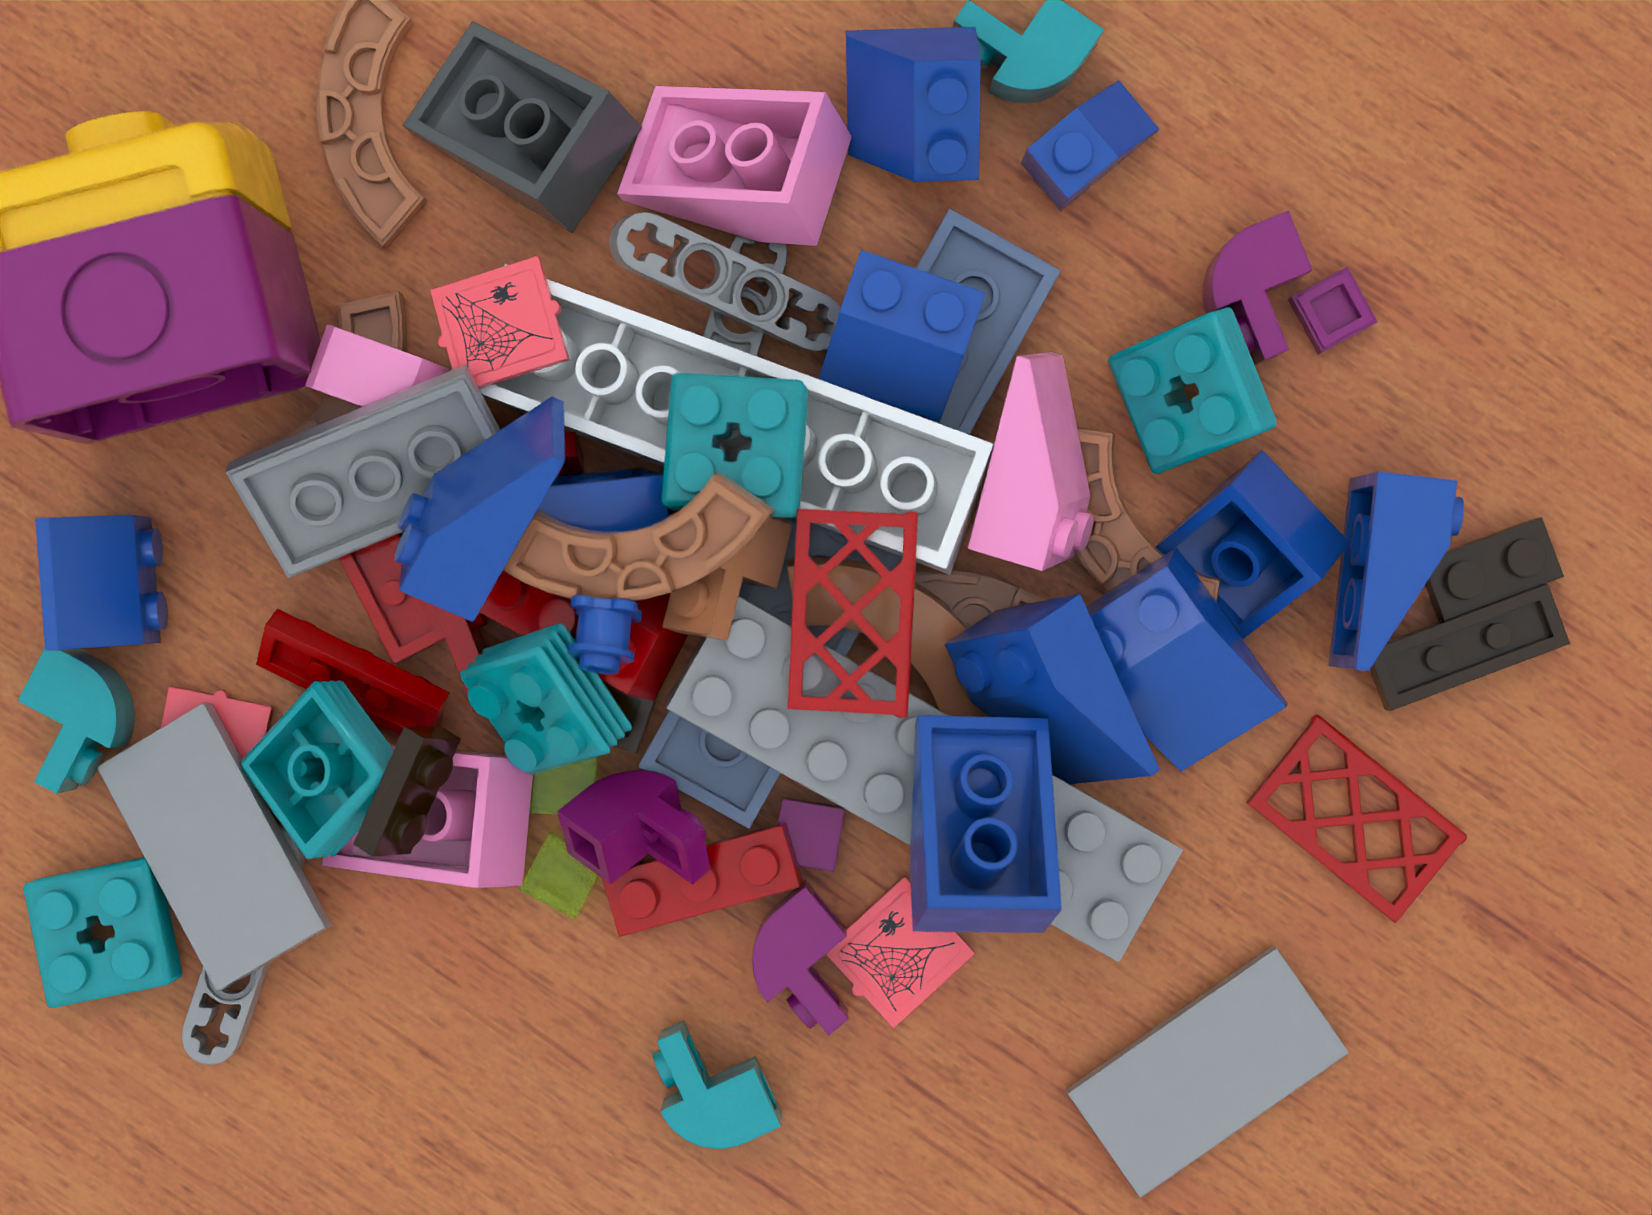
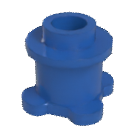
M584 595L571 597L570 607L576 609V615L579 618L576 641L574 644L568 645L567 654L580 659L579 669L599 674L619 673L620 664L634 661L635 653L628 650L631 624L641 622L642 611L637 609L638 603L625 599H604Z

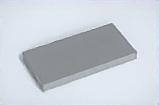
M463 365L230 461L227 465L226 474L286 576L290 578L404 532L398 529V522L411 494L414 492L422 496L435 473L499 432L500 428L467 365Z
M202 703L102 763L97 769L215 990L219 991L226 989L331 927L332 924L265 800L241 767L242 758L212 703Z
M1272 945L1066 1088V1091L1141 1198L1349 1052L1278 949Z

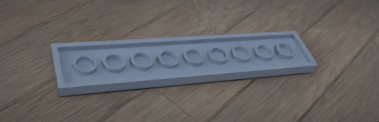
M949 208L916 269L986 292L940 423H938L970 435L1061 270ZM797 517L791 518L789 522L792 525L777 589L741 584L739 596L790 625H792L793 600L786 559H795ZM811 523L810 557L832 558L849 542L843 534ZM865 543L890 572L897 566L901 556ZM857 549L845 558L868 563ZM830 626L806 627L817 638ZM842 628L825 645L846 656L859 632ZM670 710L638 765L644 771L656 772L672 778L676 781L678 790L750 829L781 773Z

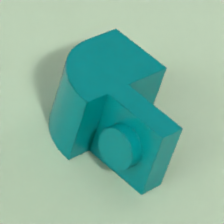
M970 0L966 2L953 22V27H976L981 67L987 68L991 63L999 69L992 79L989 93L1003 100L1016 103H1031L1045 100L1063 90L1077 75L1098 44L1104 31L1103 28L1062 0H1046L1022 36Z
M44 649L18 701L63 724L34 780L38 785L58 794L75 790L79 784L85 786L92 779L103 758V752L97 750L100 744L108 748L128 745L134 728L135 711L133 699L125 681L107 663L81 649L45 651Z
M684 1020L660 1031L657 1039L660 1049L652 1053L653 1059L665 1086L669 1088L677 1085L679 1092L664 1098L660 1112L668 1125L678 1135L702 1147L724 1149L742 1145L781 1127L782 1112L756 1056L710 1077Z

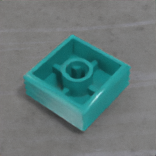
M1229 307L1204 314L1119 351L1108 358V363L1149 467L1154 474L1165 472L1273 429L1277 425V420L1234 312ZM1195 383L1198 387L1199 395L1188 400L1184 387L1187 384Z
M693 373L673 374L670 386L662 503L671 510L680 511L700 493L713 474L720 472L776 509L771 517L796 518L801 500L809 391L801 380ZM740 429L741 435L746 440L751 441L752 445L750 450L739 451L736 462H730L729 455L720 449V443L722 440L730 439L733 430Z
M556 624L485 648L482 651L483 654L475 657L474 662L468 663L467 669L460 671L461 680L469 690L468 699L471 706L481 716L490 720L505 742L504 751L509 761L527 774H536L610 753L609 747L616 746L617 740L624 738V732L632 729L630 721L598 673L579 669L580 659L567 654L568 645L574 644L576 640L563 624Z
M315 681L241 760V767L305 858L312 859L313 857H327L328 855L335 856L359 831L394 750L343 681H322L321 683Z
M145 857L43 877L24 885L23 891L48 1007L56 1008L165 986L182 976L168 900ZM98 916L102 925H112L115 931V936L106 940L105 946L102 940L94 938L92 933V926L98 923Z

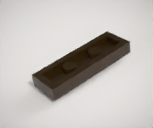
M1543 584L1447 621L1435 623L1388 641L1372 665L1370 672L1384 709L1392 711L1569 645L1570 641L1549 585Z

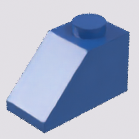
M1117 81L1078 106L1027 148L1021 164L1056 207L1062 211L1158 132L1159 128L1123 84Z

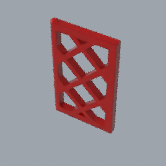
M797 509L788 709L895 715L898 718H906L908 716L918 528L917 512L907 511L905 514ZM811 523L834 524L849 541L821 568L809 556ZM848 525H866V527L856 534ZM880 526L904 527L902 562L891 572L864 543ZM857 549L883 579L853 605L827 574ZM817 583H820L846 612L816 638L806 627L807 593ZM890 586L900 597L899 631L886 641L860 611ZM853 619L879 649L853 673L849 674L824 647V644ZM815 652L842 681L826 697L802 696L804 662ZM885 656L897 668L895 701L871 699L857 683L860 678ZM848 689H849V690L854 694V696L856 697V698H839V697L842 696Z
M1320 715L1312 717L1310 725L1246 802L1394 923H1397L1452 853L1467 838L1463 831ZM1321 734L1344 752L1345 768L1310 771L1308 750ZM1298 763L1299 773H1290ZM1373 775L1394 792L1397 809L1362 813L1358 776ZM1347 778L1350 814L1315 818L1311 781ZM1300 783L1304 819L1289 821L1266 802L1279 785ZM1424 817L1447 835L1433 853L1413 855L1410 818ZM1398 820L1402 856L1367 859L1363 823ZM1352 825L1355 861L1340 862L1322 848L1317 841L1316 828ZM1423 864L1415 874V865ZM1403 866L1405 887L1392 903L1369 886L1368 870Z

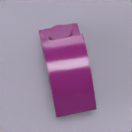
M1289 211L1256 223L1235 235L1214 256L1204 277L1202 297L1205 313L1227 307L1233 310L1254 365L1277 357L1289 350L1266 293L1297 281L1313 271Z
M640 770L612 774L588 786L557 811L568 854L610 884L615 882L647 854H650L692 885L711 869L705 843L707 833L704 826L694 814L681 808L676 781L663 774Z
M806 880L801 887L794 889L777 903L762 921L754 944L753 973L758 989L767 1003L788 987L793 994L786 1001L799 1019L809 1029L818 1023L830 1035L849 1019L848 1008L812 965L847 937L846 927Z

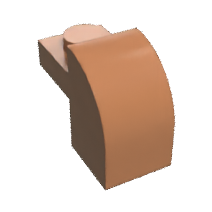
M770 517L761 531L745 548L723 566L693 583L672 591L662 627L682 634L728 641L741 584L777 589L792 525Z

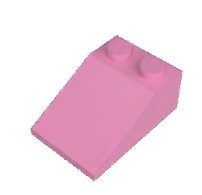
M655 86L641 125L642 129L638 133L617 193L622 201L757 242L817 246L852 138L826 92Z
M1053 352L1021 355L1016 358L968 545L970 550L1044 571L1075 557L1076 550L1082 552L1089 541L1094 522L1093 514L1086 513L1091 495L1063 355Z
M389 744L394 750L396 744ZM456 750L452 758V772L446 783L439 788L427 815V829L422 839L413 847L411 854L372 857L353 844L358 834L357 832L335 856L328 855L323 857L322 866L473 888L523 886L533 774H527L525 771L514 766L506 755Z

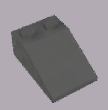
M473 21L403 124V127L413 135L529 210L571 233L574 232L642 129L640 124L608 90Z

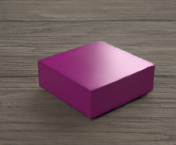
M1348 266L1288 299L1317 354L1330 349L1378 322Z
M786 797L782 798L778 824L786 822L799 866L831 872L835 871L845 808Z

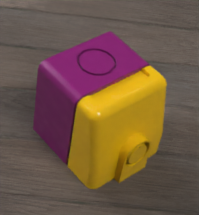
M146 111L113 114L86 121L68 130L65 134L69 154L0 172V388L10 427L90 444L307 388L305 384L311 372L321 339L293 234L287 231L292 229L272 151L265 142L247 127L236 122H191L176 126L163 115Z

